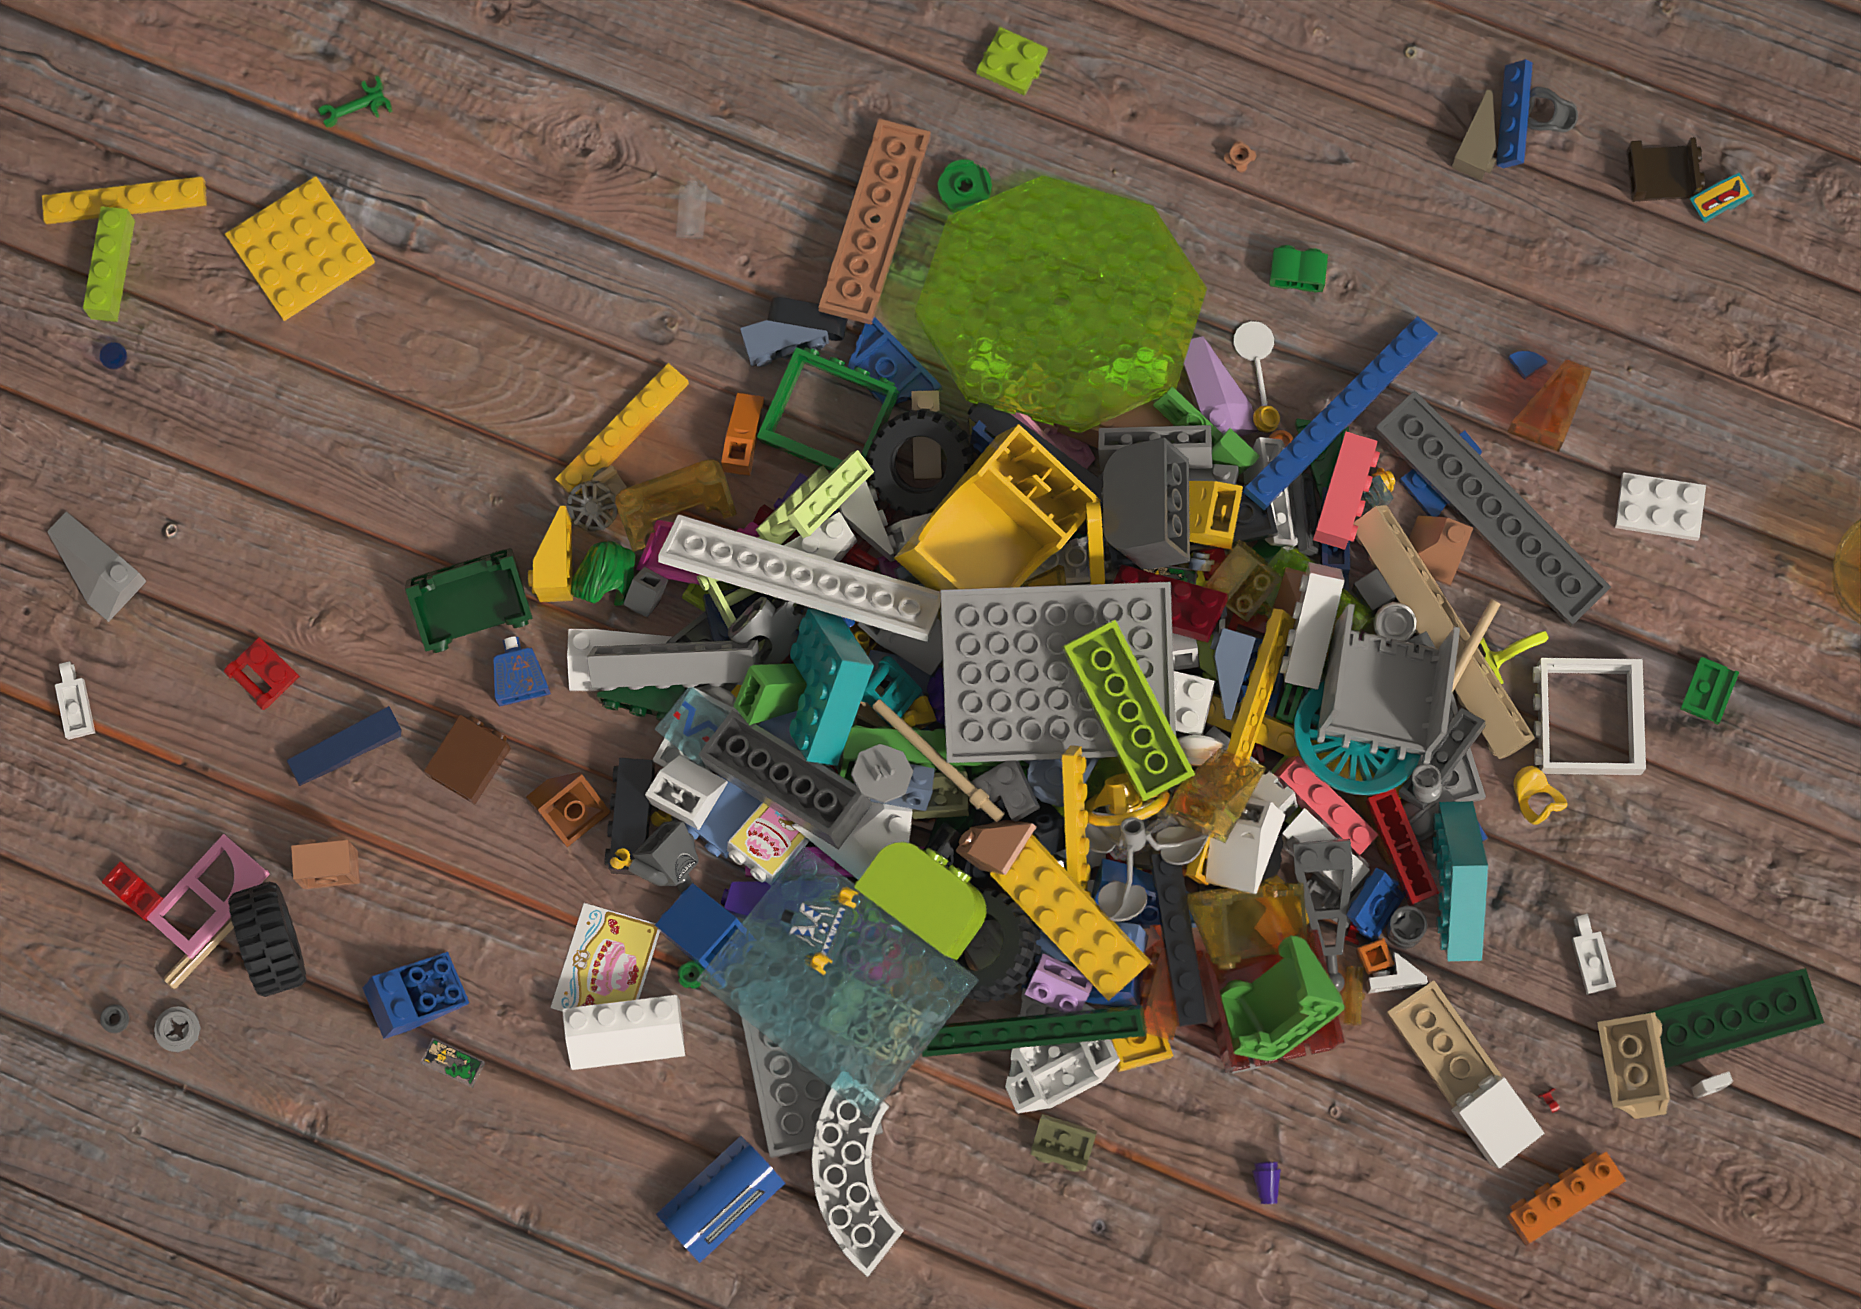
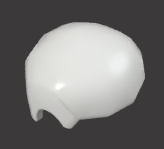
M1391 602L1383 605L1376 613L1374 629L1378 636L1387 638L1386 643L1390 644L1391 639L1406 642L1415 633L1417 620L1415 614L1407 605Z

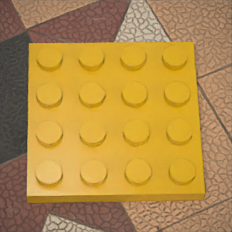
M316 176L225 233L284 321L375 263L371 254Z

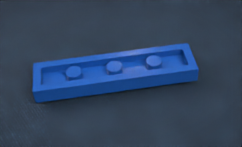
M1526 59L1505 65L1496 163L1497 166L1503 169L1524 163L1533 65L1532 62Z

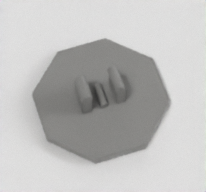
M878 744L859 753L851 776L862 796L887 803L906 794L913 770L904 752Z

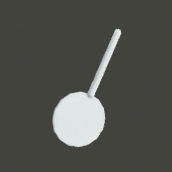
M1250 321L1237 329L1233 344L1236 352L1241 357L1255 361L1262 406H1267L1260 360L1271 353L1274 347V336L1265 324Z

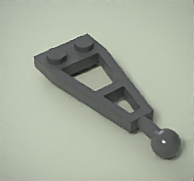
M1349 838L1293 843L1295 874L1319 956H1325L1327 975L1340 992L1344 987L1345 981L1338 972L1337 955L1343 954L1346 914L1348 913L1353 872L1351 840ZM1343 869L1339 907L1314 909L1304 873ZM1338 918L1335 944L1325 945L1318 920Z

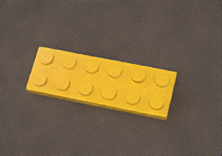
M1033 834L1006 875L990 873L1108 1001L1151 962L1113 920L1108 919L1100 909V906Z

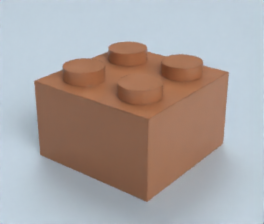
M330 837L327 839L328 842L316 843V840L312 839L299 841V845L291 846L293 879L303 889L360 884L358 850L349 840H345L344 837Z

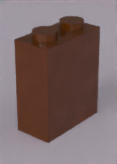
M460 715L424 772L430 779L475 805L511 748L506 742L508 738L494 729L492 732L482 728L484 724L471 715L468 719Z

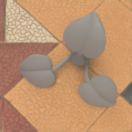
M1092 812V813H1095V814H1097V815H1108V816L1115 815V814H1110V813H1096V812ZM1136 817L1127 818L1121 825L1095 826L1088 823L1085 828V837L1089 838V849L1092 851L1108 853L1116 845L1122 846L1123 844L1127 848L1126 884L1117 881L1111 882L1100 890L1098 903L1102 912L1109 920L1125 921L1137 916L1146 906L1147 893L1145 888L1132 885L1133 851L1140 850L1145 845L1146 840L1155 850H1161V857L1164 861L1174 865H1183L1193 861L1200 854L1208 840V832L1191 827H1168L1157 834L1156 843L1151 837V832L1145 831L1143 821Z

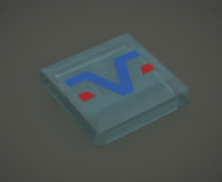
M689 687L657 725L655 730L697 765H700L702 759L698 754L726 719L727 715L693 687Z

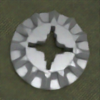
M172 1007L160 1014L155 1023L154 1034L161 1047L168 1051L179 1053L190 1049L198 1041L201 1027L198 1017L191 1010L185 1007ZM172 1020L180 1026L185 1024V1028L182 1029L184 1039L176 1034L170 1035L174 1031Z

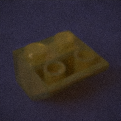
M1239 539L1208 577L1203 587L1228 593L1226 607L1248 622L1279 584L1282 577L1261 555Z

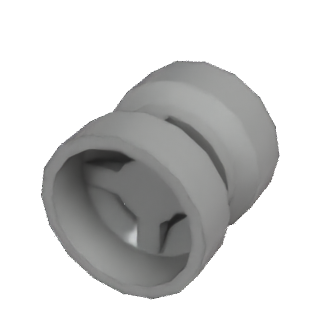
M1430 764L1418 766L1412 774L1413 793L1419 801L1425 803L1433 802L1440 797L1442 792L1441 773L1438 768Z

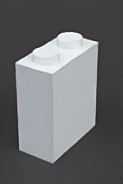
M1490 1075L1478 1084L1480 1088L1472 1094L1466 1093L1456 1101L1457 1106L1451 1109V1111L1490 1165L1501 1168L1542 1136L1544 1132L1507 1080L1501 1076L1495 1075L1493 1077V1075Z

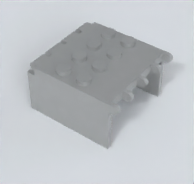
M1348 604L1335 624L1334 635L1330 642L1317 742L1323 743L1325 735L1342 738L1343 748H1348L1350 740L1370 744L1369 753L1376 754L1378 746L1398 750L1397 759L1404 760L1406 752L1423 755L1422 764H1429L1432 751L1447 734L1460 628L1454 627L1439 649L1418 645L1417 653L1413 652L1414 643L1391 639L1389 647H1387L1386 637L1368 633L1363 634L1362 641L1358 640L1359 631L1351 630L1354 605Z

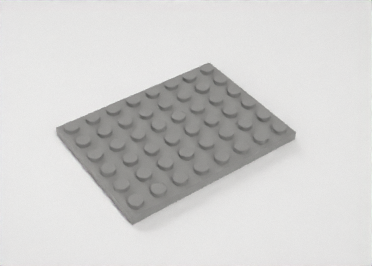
M1171 582L940 590L946 763L1062 759V754L1070 745L1082 746V756H1085V758L1118 757L1061 646L1111 620H1116L1176 736Z

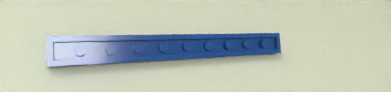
M1417 316L1245 487L1243 493L1265 510L1431 344L1438 333Z

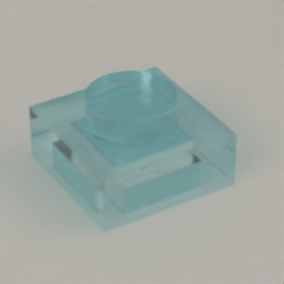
M1380 475L1372 478L1369 491L1364 492L1366 502L1373 508L1382 505L1388 506L1393 500L1392 494Z

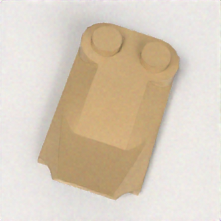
M1655 1012L1597 1022L1613 1108L1624 1110L1634 1119L1666 1114L1670 1096L1660 1042L1662 1025Z

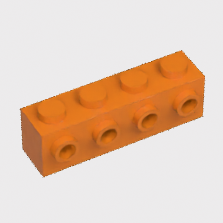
M1596 1151L1582 1160L1584 1166L1577 1171L1570 1167L1558 1175L1561 1180L1552 1187L1547 1182L1534 1191L1536 1197L1529 1202L1522 1198L1510 1206L1512 1213L1506 1217L1525 1246L1626 1181L1607 1151L1600 1156Z

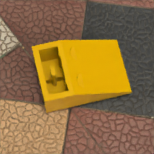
M1189 481L1190 542L1226 549L1232 548L1243 486L1218 481Z

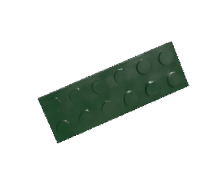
M1806 968L1648 1012H1655L1662 1025L1660 1042L1665 1069L1825 1023Z

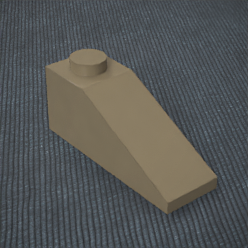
M1487 89L1452 165L1453 169L1479 180H1482L1485 172L1491 173L1497 160L1493 157L1496 143L1493 92Z

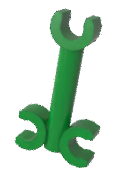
M378 75L375 76L377 84L374 88H369L366 82L362 81V88L365 94H367L363 97L334 108L330 105L321 106L318 109L321 116L327 113L331 114L330 118L323 120L325 127L330 128L337 123L339 117L371 105V110L376 118L379 117L377 111L379 106L384 105L389 113L392 112L393 108L390 101L383 95V84Z

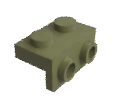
M960 772L969 781L967 772ZM934 773L933 790L926 811L912 809L913 819L969 816L970 797L944 773Z
M1042 1114L1030 1155L1035 1156L1038 1161L1044 1163L1056 1162L1062 1164L1065 1169L1070 1171H1086L1097 1130Z

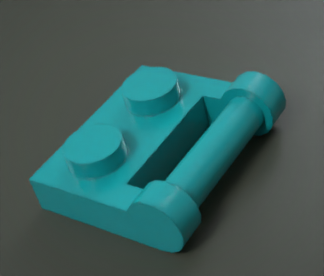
M884 656L878 663V669L870 677L861 701L867 702L873 707L881 699L901 718L922 692V689L893 658ZM886 675H890L893 680L883 693L879 695L875 689ZM875 710V712H876L890 727H892V725H891L889 722H887V721Z

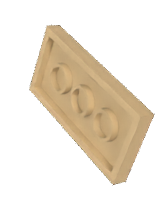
M1432 981L1386 1013L1452 1108L1457 1106L1456 1101L1466 1093L1472 1094L1480 1088L1478 1084L1484 1078L1493 1075V1077L1495 1075L1501 1076L1498 1069L1435 981Z

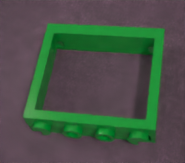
M796 347L759 430L758 440L765 445L819 467L824 466L829 471H833L843 461L774 433L802 368L806 364L886 396L861 453L869 464L867 455L869 448L872 446V440L875 434L888 421L900 394L897 388L894 387L895 383L888 381L884 377H880L879 380L869 377L870 373L859 367H855L854 370L844 367L845 363L837 358L830 357L829 360L819 356L820 353L814 349L805 347L802 350Z

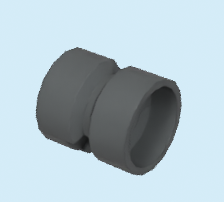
M1405 906L1399 908L1394 912L1387 924V938L1397 948H1413L1426 933V917L1416 907Z

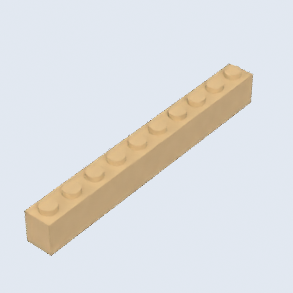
M1375 506L1354 522L1353 525L1358 526L1355 539L1365 547L1369 553V561L1375 568L1379 569L1398 599V603L1407 605L1415 614L1417 620L1415 633L1417 636L1427 631L1434 646L1439 649L1454 627L1460 628L1457 661L1470 638L1469 633L1388 506ZM1477 647L1458 681L1455 691L1458 694L1457 699L1462 707L1485 720L1486 726L1482 733L1488 741L1487 747L1493 755L1497 756L1498 759L1511 756L1536 738Z

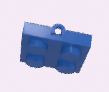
M1378 868L1366 879L1364 888L1357 899L1351 903L1346 914L1357 930L1360 931L1359 933L1371 942L1377 941L1405 897L1397 887L1399 883L1389 877L1385 871Z

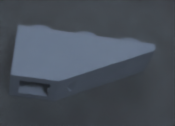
M766 320L740 328L751 366L763 367L771 364L772 360L782 357L783 359H790L796 347L802 350L806 347L818 351L823 349L826 344H829L827 331Z

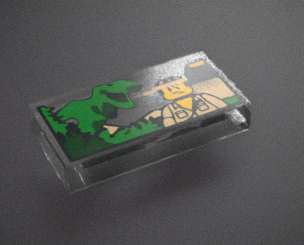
M432 1038L420 1064L473 1088L485 1062Z

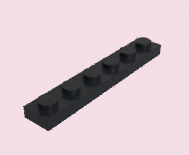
M1161 853L1149 856L1177 1027L1207 1023L1182 865L1167 863L1162 859Z

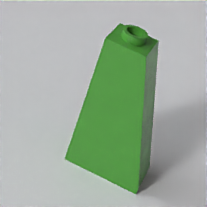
M795 664L752 665L747 671L734 707L748 725L795 712L799 709V698L804 694L807 683Z

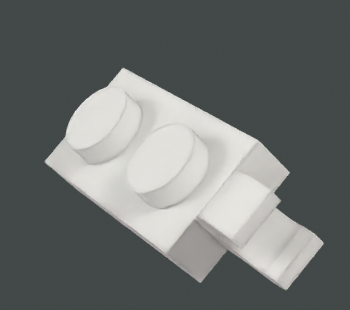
M70 661L61 663L59 668L63 683L55 684L65 738L69 740L94 734L95 728L85 680L83 678L76 679L74 664L71 665Z
M1588 914L1576 916L1573 920L1579 937L1571 940L1586 994L1615 988L1616 984L1601 931L1592 933Z

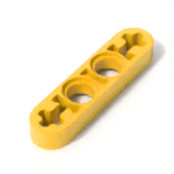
M1100 502L1086 503L1090 585L1105 584Z

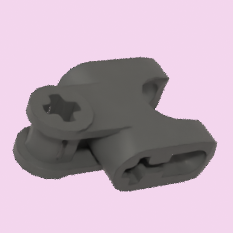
M761 597L753 602L729 627L728 636L733 642L740 645L747 643L755 636H764V645L759 651L761 665L780 664L790 654L793 643H796L800 633L797 628L802 618H805L808 608L811 607L801 604L793 607L794 602L776 597L770 602L766 597Z

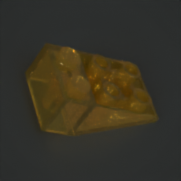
M1219 748L1194 772V776L1186 779L1178 787L1166 812L1181 825L1226 843L1266 767Z

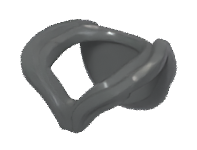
M1534 87L1531 90L1527 128L1536 131L1550 130L1559 133H1565L1574 128L1578 120V110L1574 103L1559 97L1548 88ZM1535 97L1546 98L1553 102L1555 111L1550 121L1540 122L1529 116L1535 105Z

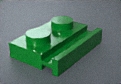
M1700 657L1680 710L1705 720L1708 719L1718 725L1724 714L1739 672Z

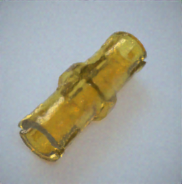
M1355 966L1346 967V989L1342 994V999L1345 1000L1344 1025L1350 1026L1352 1023V1026L1362 1025V1000H1365V993L1362 992L1363 967H1357V969H1355Z

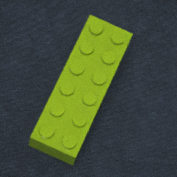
M1111 620L1061 646L1141 801H1146L1195 775L1116 620Z

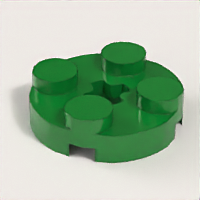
M968 159L957 160L947 165L938 180V194L948 210L954 214H969L986 206L992 192V181L988 171L983 166L981 167ZM962 181H966L967 185L972 184L973 186L969 188L968 192L958 190Z

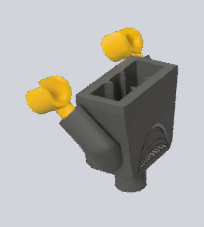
M659 809L650 817L652 824L657 826L658 829L633 853L635 859H630L629 851L621 848L615 854L621 857L623 861L612 857L610 864L615 869H622L624 866H627L630 872L654 885L676 886L679 892H683L693 883L688 873L699 861L695 851L694 837L688 833L684 821H679L676 818L672 819L670 814Z

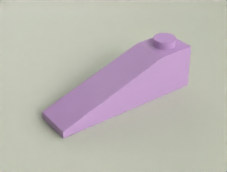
M1201 336L1177 342V348L1194 407L1222 434L1229 428L1239 437L1258 432L1259 429L1253 421L1254 412L1252 405L1206 339Z

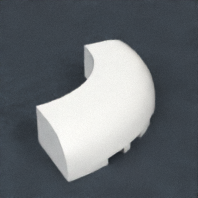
M843 1070L832 1086L817 1122L812 1155L813 1179L820 1210L830 1233L851 1262L868 1277L904 1231V1227L896 1221L882 1202L872 1172L871 1158L875 1133L884 1113L890 1105Z

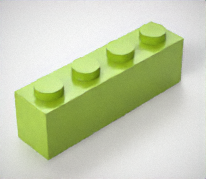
M102 206L100 209L83 305L84 311L93 320L118 321L135 220L128 209Z

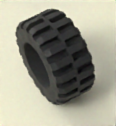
M923 408L906 411L886 422L880 431L875 434L867 455L869 465L874 471L871 474L872 480L870 483L872 488H876L880 495L878 497L883 502L887 501L891 505V509L905 512L904 515L921 516L932 513L976 461L973 458L974 447L968 440L969 435L966 430H962L958 426L959 422L954 418L946 417L945 413ZM914 437H927L936 441L946 454V472L940 482L929 488L910 486L901 478L896 468V455L899 448L905 441Z
M266 882L234 892L228 898L231 921L245 968L256 993L267 997L302 986L307 980L304 960L287 904L277 883Z
M977 888L986 903V917L984 921L996 920L1003 931V946L997 959L986 968L972 970L966 963L964 951L955 960L943 955L929 943H926V952L932 954V957L928 958L929 965L936 970L934 975L940 982L945 983V987L972 1000L989 1002L990 999L999 1001L1005 998L1004 993L1013 995L1019 991L1017 986L1020 983L1026 985L1030 980V977L1027 976L1030 970L1035 971L1038 965L1034 961L1035 956L1041 955V946L1036 944V940H1040L1041 936L1040 931L1033 927L1036 923L1013 898L994 889L986 888L982 890Z

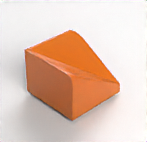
M1384 938L1356 949V953L1368 975L1390 969L1395 965Z

